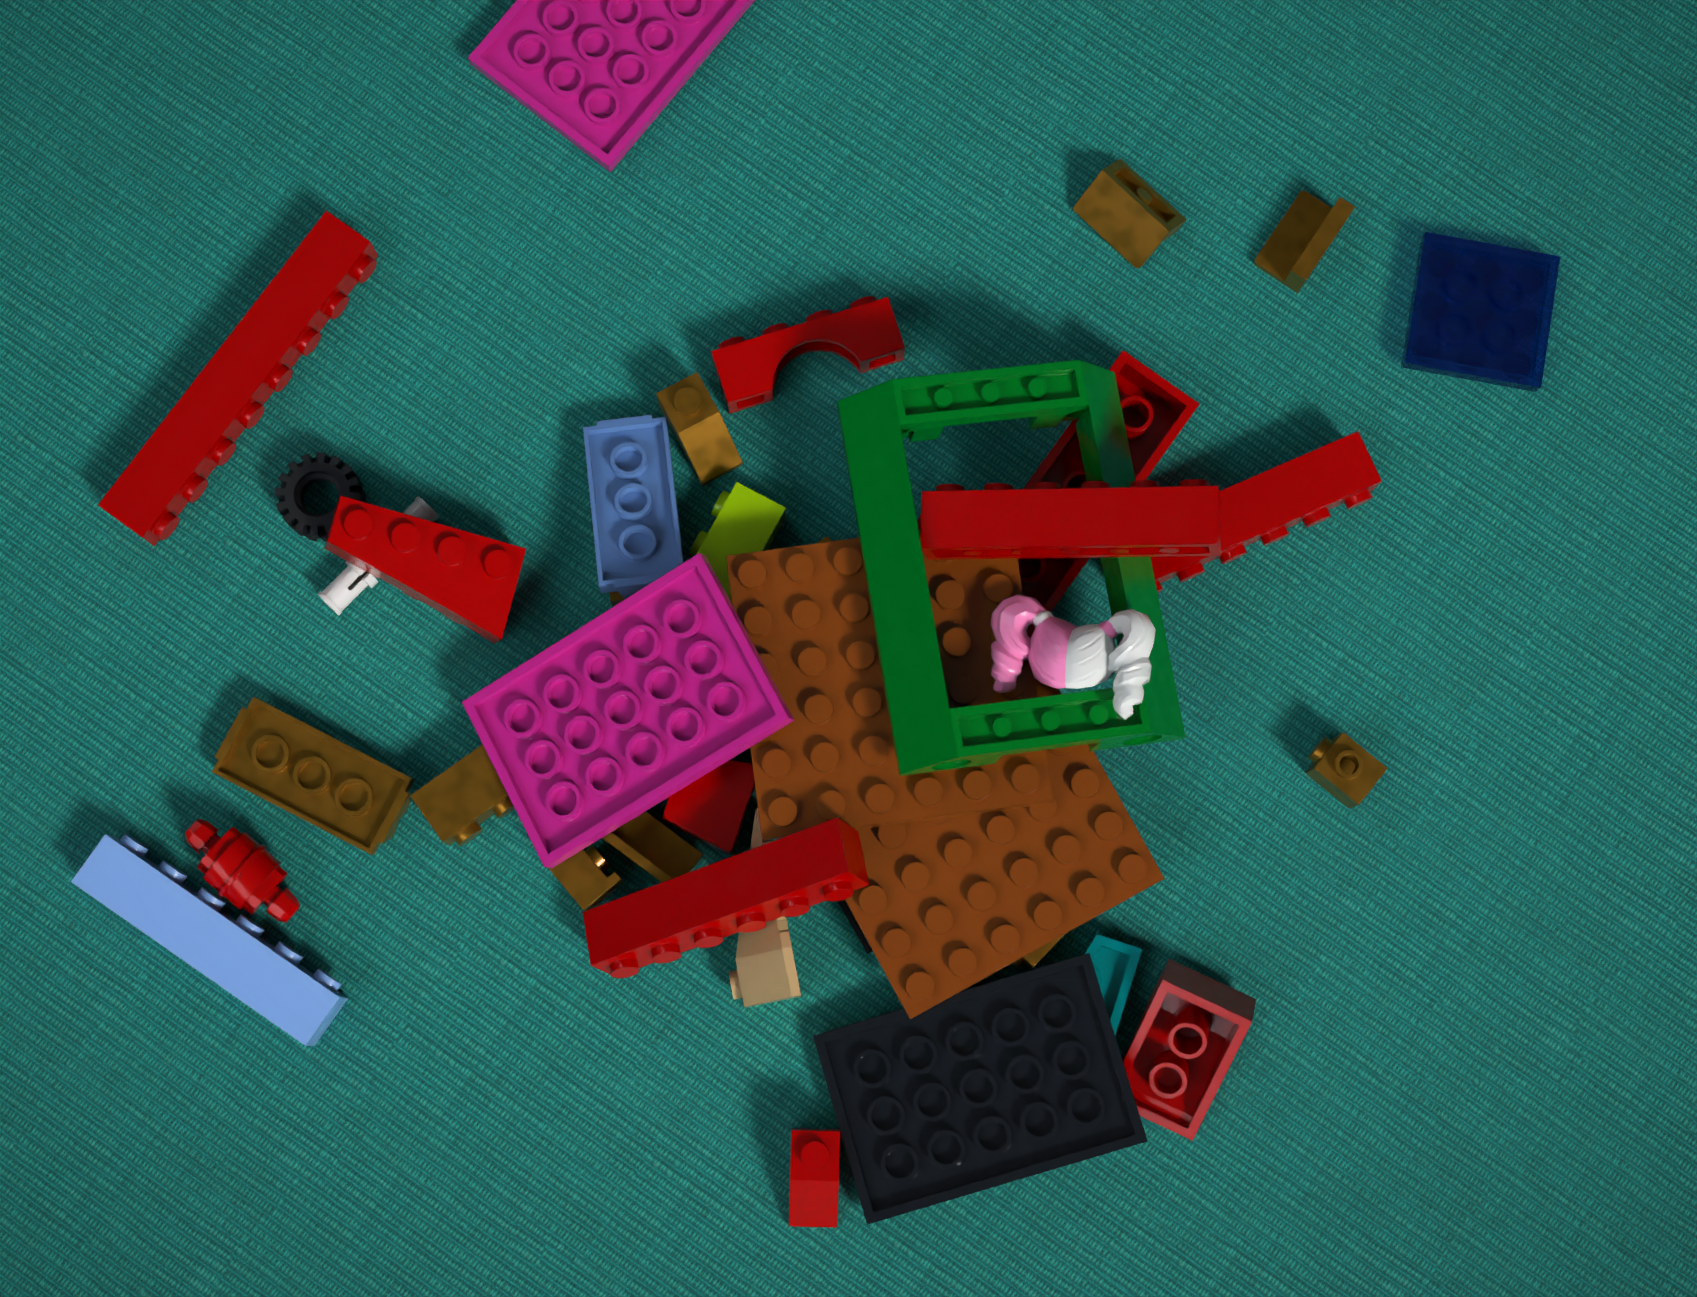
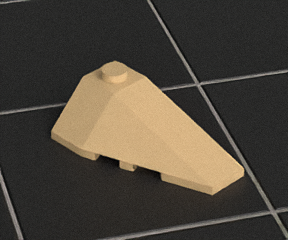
M758 808L755 809L750 850L769 843L762 841ZM782 916L768 921L763 929L756 932H739L735 958L737 970L728 971L733 999L743 998L744 1007L746 1008L801 997L786 917Z

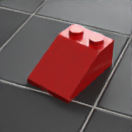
M1168 959L1122 1059L1139 1115L1193 1141L1252 1023L1257 999Z

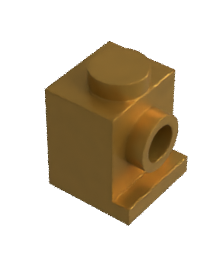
M593 845L589 846L586 850H581L557 866L548 868L584 911L597 906L624 883L615 872L609 877L605 875L604 871L610 865Z

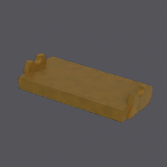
M255 697L252 698L247 709L241 708L215 755L218 761L212 773L373 856L380 843L382 844L392 838L400 818L410 805L408 792L414 779Z

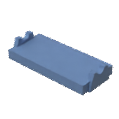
M652 414L596 421V426L583 427L599 588L601 593L618 592L624 599L683 563L666 417L652 418Z

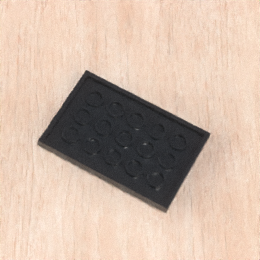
M1089 953L961 991L912 1019H909L904 1009H900L813 1036L867 1225L1147 1142Z

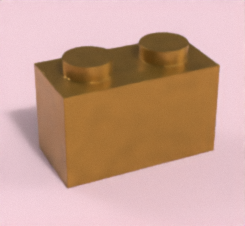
M483 744L410 795L438 837L447 845H451L455 841L459 846L466 844L482 832L483 829L479 825L493 814L501 818L515 809Z

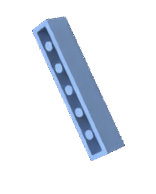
M126 833L121 839L105 834L71 882L303 1045L315 1046L348 999V997L338 991L342 983L320 968L314 974L299 964L303 956L287 944L279 941L274 947L260 936L264 929L248 917L240 914L236 920L221 910L226 902L211 891L201 887L198 893L183 883L187 875L172 864L163 860L158 866L144 856L149 849Z

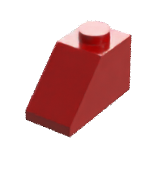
M791 1129L789 1226L837 1228L840 1129Z

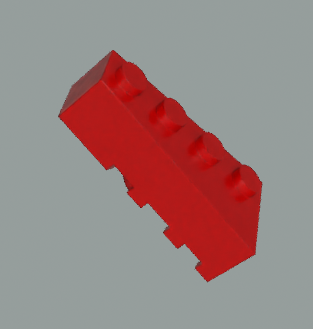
M340 496L336 504L324 549L374 577L380 578L402 590V593L417 601L420 600L443 613L445 617L475 631L493 644L502 640L526 548L344 496Z

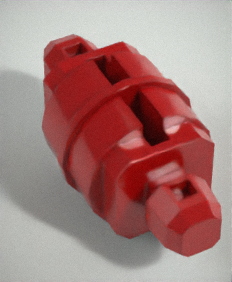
M197 819L185 832L184 836L187 843L198 854L201 851L206 854L197 867L204 874L203 879L219 892V896L227 898L239 910L244 908L252 915L262 904H265L268 907L266 912L278 921L287 923L301 906L298 899L287 888L284 891L279 888V885L288 874L280 867L282 863L266 850L267 847L264 844L260 845L246 832L242 834L235 827H232L221 838L217 835L219 829L206 820Z

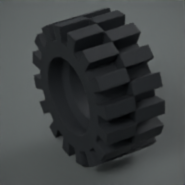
M317 453V457L314 458L310 454L301 456L303 460L301 463L296 464L293 460L287 465L291 469L287 475L283 472L278 479L282 483L281 488L276 487L275 496L279 499V503H276L278 511L283 515L285 522L300 536L304 535L308 540L317 542V538L326 542L336 505L325 514L309 512L304 505V494L307 488L315 482L327 481L336 486L338 500L340 496L362 501L366 500V495L361 487L363 484L359 477L340 458L334 455L330 458L326 453Z

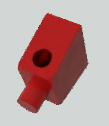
M731 760L725 762L666 798L665 800L668 801L663 813V819L722 852L733 855L755 789L753 765L751 763Z

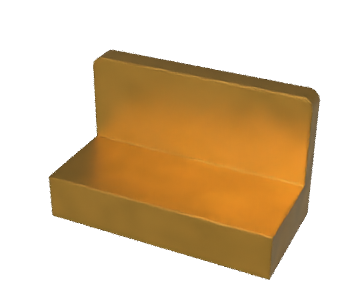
M1121 158L1099 173L1073 207L1075 213L1135 268L1143 266L1159 245L1176 233L1187 220Z
M1301 191L1255 258L1254 265L1298 293L1355 206L1339 197L1333 208H1331L1308 192Z
M646 811L602 838L661 883L691 872L703 857L701 852Z

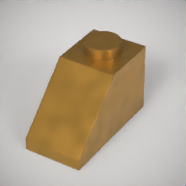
M698 372L656 393L659 408L664 417H666L670 428L702 486L743 465L723 418Z

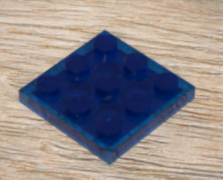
M1425 232L1420 241L1401 368L1537 392L1542 385L1561 256Z

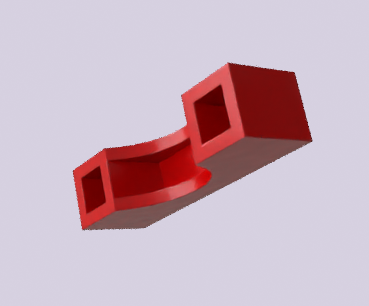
M875 296L863 297L852 302L850 309L833 313L830 309L821 310L809 315L806 318L807 322L789 327L788 323H779L764 329L762 336L745 340L743 336H738L721 342L718 345L719 349L711 351L729 414L773 401L774 387L780 372L791 360L805 353L815 351L834 353L850 362L860 374L903 361L905 346L889 298L885 297L877 300Z

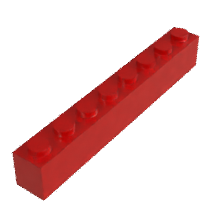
M326 211L106 493L98 506L153 546L160 539H167L176 529L179 523V517L177 516L187 503L195 502L204 493L208 485L206 479L217 465L222 466L231 458L236 449L235 441L244 429H251L260 420L265 410L263 405L274 391L280 392L288 384L293 374L291 368L301 355L307 356L315 349L321 338L319 332L330 318L332 320L336 319L344 311L349 301L348 295L358 282L364 283L372 275L377 264L375 259L378 257L372 243Z

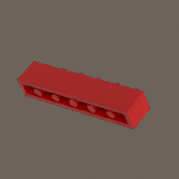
M1359 432L1352 433L1219 491L1221 496V556L1151 557L1157 593L1163 590L1160 583L1176 576L1180 583L1190 580L1205 572L1203 564L1217 558L1220 559L1221 564L1231 562L1247 553L1245 546L1258 540L1262 541L1263 546L1277 542L1289 535L1288 527L1303 521L1305 528L1316 525L1331 517L1330 509L1343 503L1347 510L1371 500L1373 498L1371 491L1382 480Z
M1187 479L1181 481L1180 486L1160 487L1159 482L1152 480H1137L1131 482L1130 487L1110 488L1111 485L1107 482L1088 481L1082 483L1081 488L1061 489V484L1054 482L1034 483L1032 489H1013V486L1010 484L989 483L984 485V490H965V487L962 485L941 484L935 487V491H922L920 541L922 552L928 560L1221 556V496L1218 486H1210L1209 481L1202 479Z
M837 817L586 910L582 913L590 964L610 974L613 978L631 977L636 975L641 967L652 963L673 962L681 957L682 952L696 947L710 948L717 946L723 942L724 937L738 932L751 933L759 931L766 926V922L779 917L803 915L810 910V906L824 901L835 902L845 900L854 894V890L869 885L859 832Z

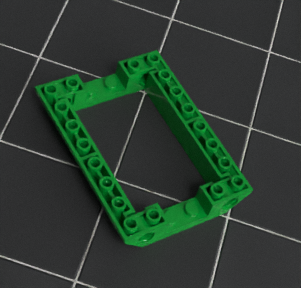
M1082 360L897 378L837 402L899 776L995 764L1003 755L1086 744L1089 746V751L1185 738L1151 557H1101L1112 616L1116 612L1134 609L1148 615L1156 629L1154 644L1149 656L1152 664L1150 681L1142 685L1144 689L1143 701L1133 706V715L1124 720L1115 712L1112 702L1114 698L1113 688L949 709L903 438H909L910 442L935 440L939 438L944 426L1028 418L1030 429L1056 427L1061 421L1078 420L1076 430L1086 482L1103 481L1110 483V488L1130 487V483L1136 480L1115 372ZM1118 634V635H1117V637H1116L1117 646L1120 644L1121 640L1123 639V637H1124L1123 634Z

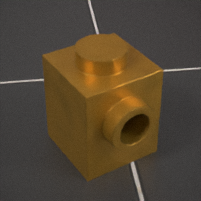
M1342 732L1332 740L1326 736L1322 738L1308 756L1314 763L1305 774L1350 809L1361 803L1388 768Z

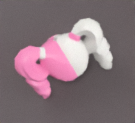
M1022 594L1003 599L992 612L990 625L996 639L991 644V658L994 662L991 667V676L995 679L994 691L1008 693L1014 690L1017 677L1021 674L1023 662L1028 660L1034 678L1044 685L1057 689L1093 687L1113 678L1114 673H1116L1113 681V708L1124 720L1134 714V705L1142 703L1144 697L1142 685L1150 681L1152 664L1149 656L1156 632L1148 615L1134 609L1116 612L1109 620L1099 624L1076 626L1066 620L1054 617L1050 611H1046L1036 598ZM1030 624H1034L1035 630L1032 637L1029 638L1026 630ZM1118 634H1123V639L1116 647L1114 639Z

